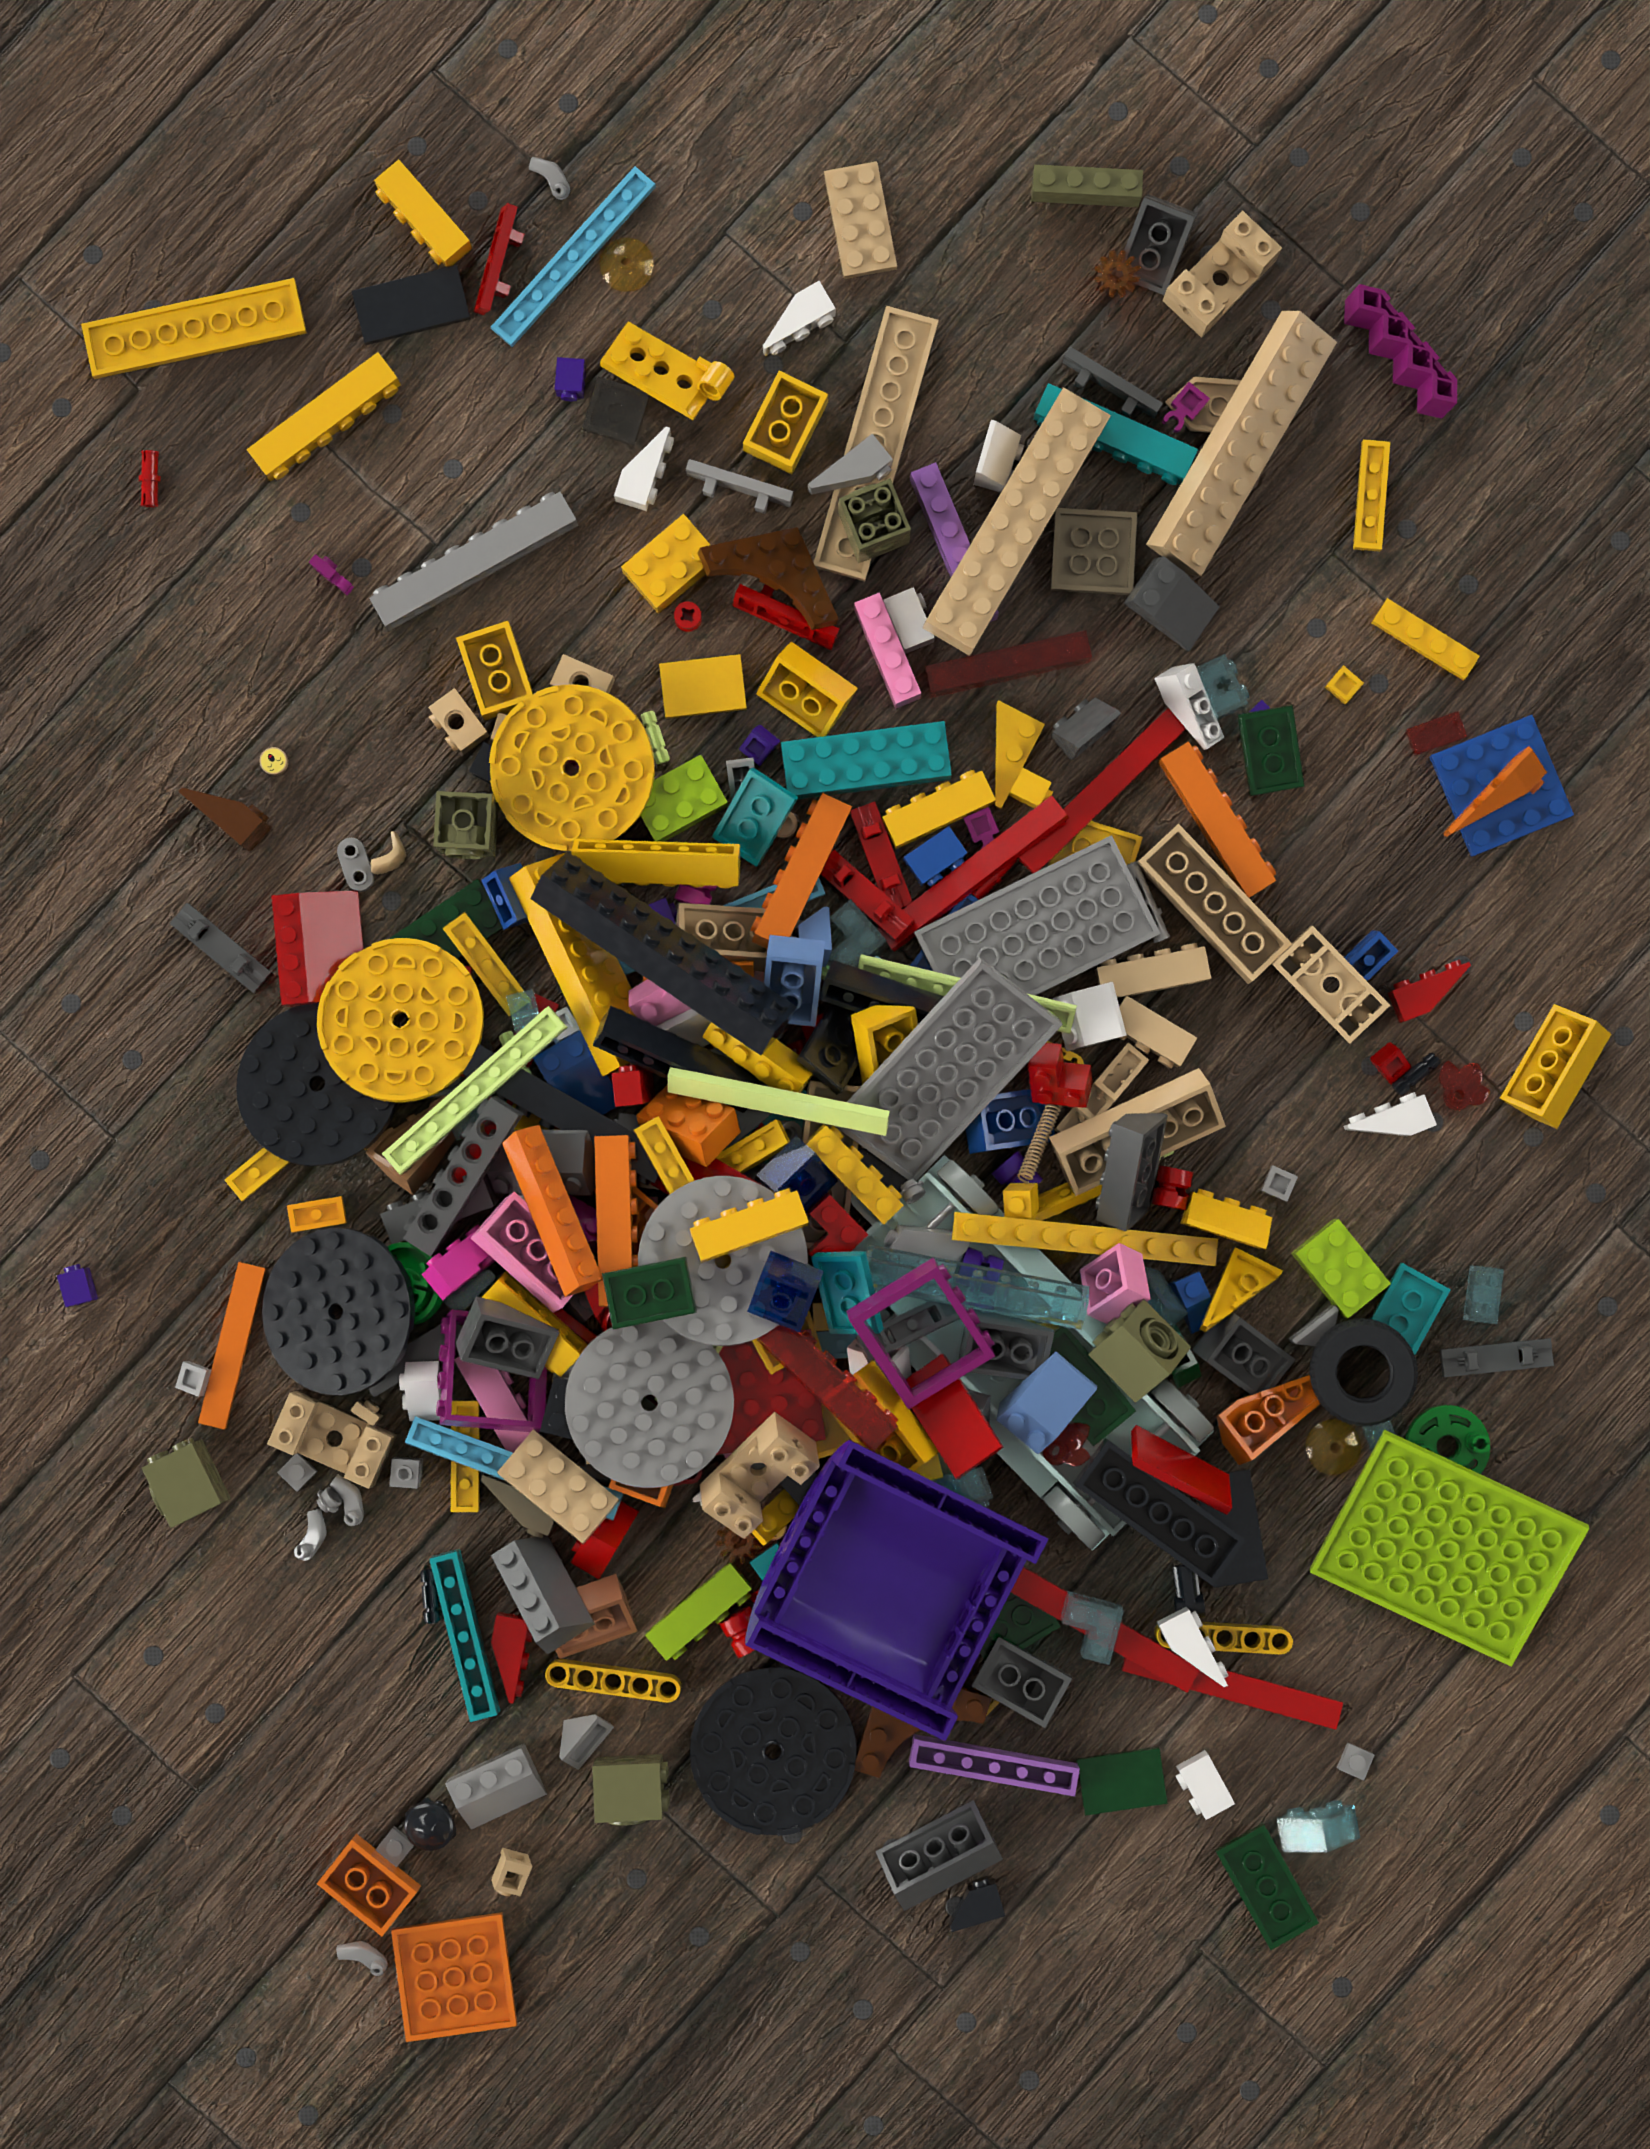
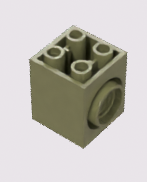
M891 479L862 487L839 498L838 514L858 564L909 544L911 528Z
M436 791L433 847L440 854H445V856L451 858L482 859L483 857H496L499 804L496 802L493 794Z
M1145 1299L1136 1306L1133 1303L1129 1304L1121 1312V1316L1118 1319L1114 1317L1103 1328L1105 1331H1102L1092 1341L1095 1347L1088 1354L1135 1403L1168 1377L1191 1348Z
M193 1438L184 1440L172 1446L174 1452L170 1454L168 1450L160 1452L148 1458L149 1464L142 1467L149 1483L151 1497L159 1512L166 1518L170 1528L231 1499L203 1439L194 1442Z
M663 1754L596 1757L592 1766L595 1823L608 1822L611 1825L626 1826L645 1823L648 1820L663 1819L664 1812H667L670 1806L669 1789L664 1790V1783H667V1778H669L668 1761L663 1762Z

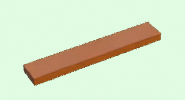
M238 1262L198 1421L200 1424L224 1430L227 1429L267 1268Z

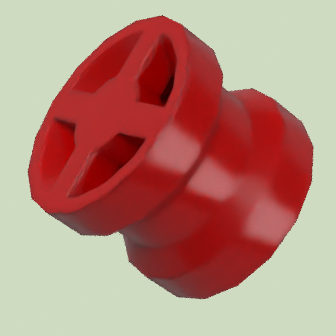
M690 601L682 602L674 611L675 623L681 631L693 632L701 625V611L695 603Z

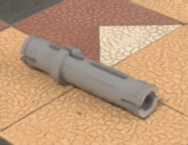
M1138 861L1128 864L1127 867L1140 891L1136 881L1137 878L1145 897L1144 901L1146 905L1148 904L1161 933L1153 938L1154 943L1170 937V934L1160 915L1163 912L1161 908H1157L1149 886L1137 863Z

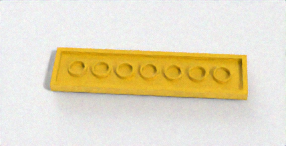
M294 278L81 324L91 373L94 379L307 333L297 284Z

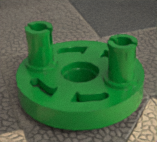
M409 1242L391 1244L388 1246V1250L394 1257L395 1255L397 1256L396 1260H400L411 1281L415 1300L414 1325L421 1324L431 1318L443 1302L422 1276L429 1268L427 1262L435 1255L430 1257Z
M1437 1405L1426 1409L1413 1420L1407 1431L1406 1440L1440 1455L1437 1451L1438 1440L1443 1436H1451L1456 1441V1450L1451 1456L1445 1458L1468 1469L1474 1467L1471 1470L1479 1474L1483 1472L1490 1456V1439L1484 1424L1472 1412L1455 1405ZM1432 1426L1423 1435L1420 1434L1423 1433L1428 1427Z

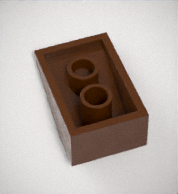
M181 788L178 791L237 843L250 852L272 828L266 822L269 817L253 804L247 807L242 802L186 788Z

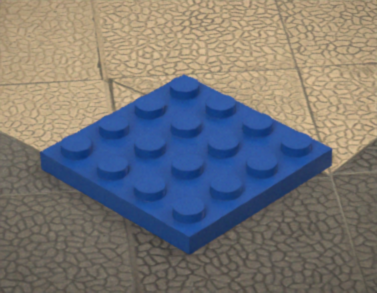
M1533 715L1430 756L1455 820L1516 754L1529 746L1533 749L1547 772L1542 777L1544 784L1534 794L1529 791L1517 800L1460 830L1471 857L1574 816Z

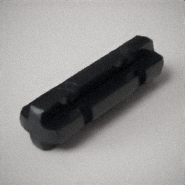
M1433 1052L1429 1053L1423 1058V1062H1418L1403 1075L1404 1078H1399L1392 1084L1393 1089L1400 1096L1404 1095L1410 1090V1086H1415L1430 1073V1069L1434 1070L1441 1063L1440 1059Z
M423 1569L420 1572L421 1582H423L421 1586L423 1608L426 1609L424 1612V1622L426 1624H434L440 1621L439 1610H437L439 1606L438 1592L432 1569Z

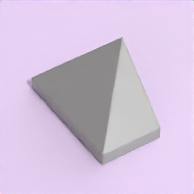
M1330 1305L1288 1338L1289 1341L1293 1344L1316 1346L1320 1338L1324 1336V1333L1329 1331L1330 1328L1335 1327L1339 1309L1335 1305Z
M595 1714L564 1720L559 1758L579 1770L614 1726Z

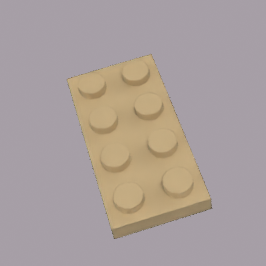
M877 161L824 171L843 278L848 279L897 270Z
M534 1429L497 1472L499 1476L583 1545L619 1502L616 1496Z

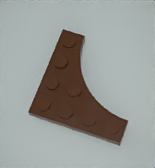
M798 527L700 547L697 553L707 577L714 575L741 576V574H747L760 578L759 582L777 591L781 589L794 600L793 604L804 616L811 630L836 625L839 620Z
M962 1686L952 1706L958 1715L956 1721H972L984 1724L992 1698L983 1692ZM872 1706L856 1755L854 1771L880 1778L883 1768L892 1753L902 1742L921 1729Z

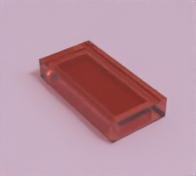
M1458 711L1405 730L1414 756L1468 737Z

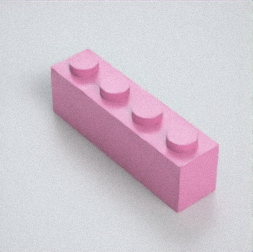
M880 592L855 602L854 611L895 709L920 699L921 691Z
M460 1356L454 1359L487 1418L527 1421L528 1415L524 1410L527 1404L520 1392L515 1394L511 1384L514 1382L509 1372L461 1361ZM494 1429L505 1450L513 1453L531 1433Z

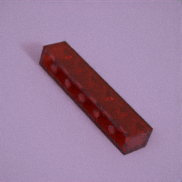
M1085 630L925 666L924 672L930 698L1090 663L1092 654Z
M790 1314L773 1330L756 1339L869 1450L877 1453L899 1431L896 1424L898 1419L888 1409L882 1411L876 1405L878 1402L877 1398L869 1390L861 1391L855 1385L858 1382L857 1379L848 1370L842 1372L835 1365L837 1360L827 1350L822 1353L815 1346L817 1341L809 1332L805 1330L801 1333L795 1327L797 1321Z

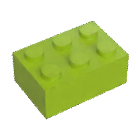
M699 755L654 780L650 798L640 816L653 840L665 842L729 806L702 755Z
M1339 1219L1331 1220L1291 1253L1331 1304L1339 1309L1338 1312L1343 1318L1351 1317L1391 1284Z

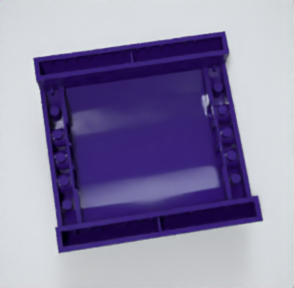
M848 1440L833 1453L823 1466L786 1532L756 1597L747 1627L745 1645L946 1741L958 1718L952 1706L1026 1561L1028 1560L1034 1564L1037 1563L1048 1538L880 1454Z

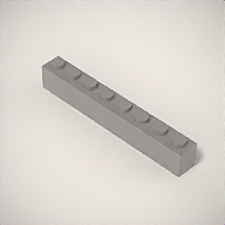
M551 492L544 495L540 499V503L533 507L528 505L516 512L517 516L508 521L507 519H502L492 526L493 529L485 534L483 532L474 534L468 539L469 542L461 547L459 545L453 546L445 551V556L438 560H435V558L430 559L421 565L422 569L413 574L407 572L397 578L398 582L390 587L384 585L373 592L374 595L369 599L386 629L390 631L577 527V520L561 492L556 494Z

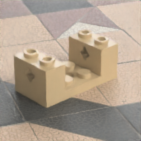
M1242 210L1223 230L1220 240L1190 271L1185 269L1167 288L1163 302L1202 338L1276 262L1282 247ZM1216 273L1224 274L1227 277V283L1223 286L1216 285L1213 281V275Z
M1312 925L1272 963L1349 1044L1390 1006ZM1331 976L1339 981V988L1333 993L1326 992L1323 988L1324 980Z
M299 1391L289 1393L267 1444L290 1455L299 1453L344 1473L343 1478L370 1489L376 1485L397 1434L379 1426H372L363 1419ZM333 1430L340 1432L342 1435V1443L339 1446H332L328 1442V1435Z
M774 1412L700 1484L702 1510L745 1539L763 1522L760 1502L779 1483L789 1476L801 1485L820 1467L816 1441ZM754 1463L765 1464V1467L760 1470L751 1468Z

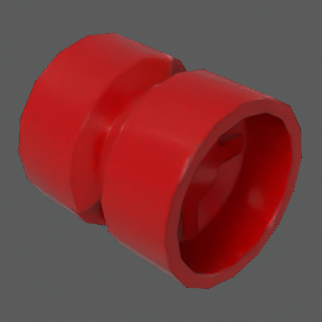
M1158 1166L1156 1182L1159 1184V1187L1154 1188L1151 1204L1187 1210L1189 1195L1186 1193V1189L1191 1187L1194 1172Z
M750 1606L735 1612L719 1623L725 1636L733 1639L731 1646L738 1658L754 1651V1649L745 1645L747 1627L752 1612Z

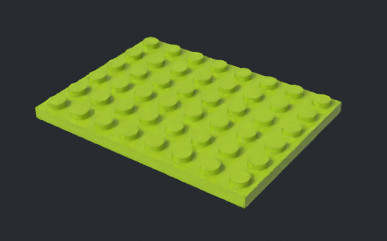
M1384 1429L1310 1567V1573L1512 1667L1589 1531V1525Z

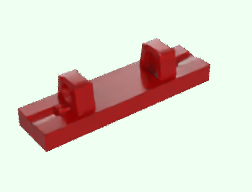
M509 203L500 210L473 312L480 315H485L486 312L490 311L494 296L504 299L509 295L511 286L498 281L507 245L519 247L525 235L512 229L518 207Z
M739 584L732 606L832 650L840 628L829 626L811 630L799 610L772 598L775 589L765 584L762 591L757 592Z
M876 802L851 810L850 815L877 888L901 909L912 903V899ZM874 834H880L879 836L868 839L870 836Z
M833 850L830 853L820 875L897 942L915 923L914 919L838 852ZM848 875H853V877L844 886L845 878Z

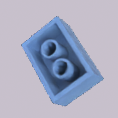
M769 935L764 984L780 996L787 998L789 1002L797 1007L788 1024L815 1027L825 941Z

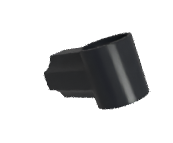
M1183 1564L1172 1566L1176 1596H1174L1175 1612L1187 1607L1190 1612L1196 1611L1199 1618L1206 1617L1202 1592L1200 1593L1198 1575Z

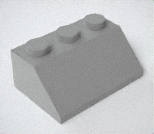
M525 1743L454 1775L445 1783L456 1809L471 1830L547 1795V1791Z

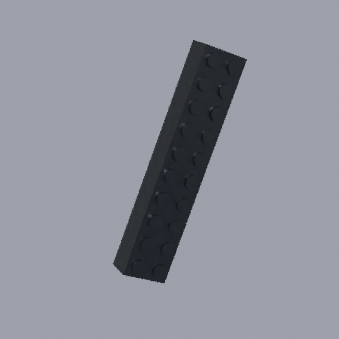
M569 852L564 854L541 875L530 898L759 1055H762L784 1031L797 1008L787 998L768 988L762 981L743 971L740 966L731 963L716 950L709 948L697 940L694 935L687 933L675 925L673 921L663 917L648 904L641 902L629 894L626 889L616 885L601 872L594 870L582 862L580 858Z

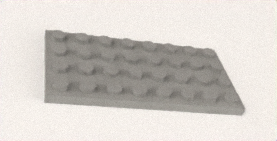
M1112 835L914 932L932 971L961 978L981 958L1022 991L1035 996L1161 934Z
M979 958L847 1101L848 1103L890 1111L886 1136L839 1126L835 1127L906 1179H915L917 1181L1063 1024L1059 1018L983 959Z

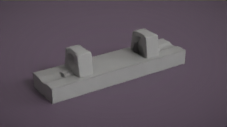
M691 459L688 460L686 474L687 476L705 481L702 490L705 496L713 498L717 485L757 497L754 507L755 511L763 514L766 513L769 501L791 507L794 498L793 491Z

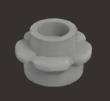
M915 1179L905 1182L900 1187L902 1190L900 1194L903 1196L901 1199H904L907 1204L919 1200L926 1193L922 1187L924 1183L922 1181L916 1182Z
M327 1487L324 1491L319 1490L317 1493L319 1497L317 1504L326 1513H335L342 1504V1498L331 1487Z

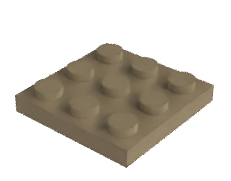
M1057 508L1054 517L1051 591L1129 595L1134 585L1137 512Z

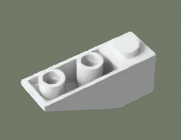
M820 281L795 294L763 344L765 356L770 353L772 355L779 354L787 347L786 344L791 341L799 342L809 336V331L818 326L819 328H824L833 322V317L836 316V308Z
M665 427L622 469L614 494L616 502L647 511L649 504L654 505L658 489L654 487L657 478L662 479L666 463H663L665 452H671L674 437H671L669 427Z
M1195 663L1171 667L1155 678L1164 703L1204 750L1224 738Z
M1415 1092L1400 1097L1401 1103L1391 1107L1388 1102L1375 1107V1114L1366 1117L1363 1112L1348 1118L1350 1124L1343 1127L1345 1130L1411 1136L1437 1124L1425 1095L1416 1096Z
M1184 1607L1157 1621L1172 1651L1221 1686H1228L1224 1678L1229 1675L1221 1661L1216 1663L1212 1655L1216 1650L1209 1636L1203 1638L1199 1630L1203 1624L1196 1611L1190 1612L1187 1607Z

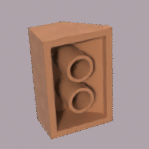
M617 1574L576 1587L595 1625L563 1644L555 1651L559 1659L638 1631Z

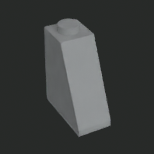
M897 1225L895 1230L891 1229L886 1235L883 1249L891 1256L914 1269L934 1258L939 1266L944 1264L950 1275H952L971 1242L952 1240L953 1230Z

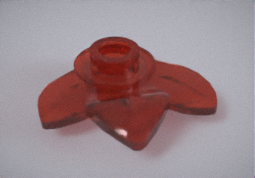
M1450 1061L1445 1062L1442 1066L1439 1081L1445 1089L1443 1094L1444 1102L1450 1109L1463 1110L1468 1105H1481L1488 1099L1491 1091L1485 1086L1480 1085L1483 1072L1478 1063H1469L1460 1070ZM1454 1092H1458L1462 1096V1100H1458L1454 1096Z
M1084 1423L1068 1424L1060 1435L1043 1450L1044 1458L1051 1465L1055 1466L1066 1463L1077 1467L1087 1462L1091 1456L1083 1448V1445L1088 1438L1090 1426ZM1058 1446V1447H1059V1452H1058V1454H1057V1455H1053V1454H1052L1053 1449Z

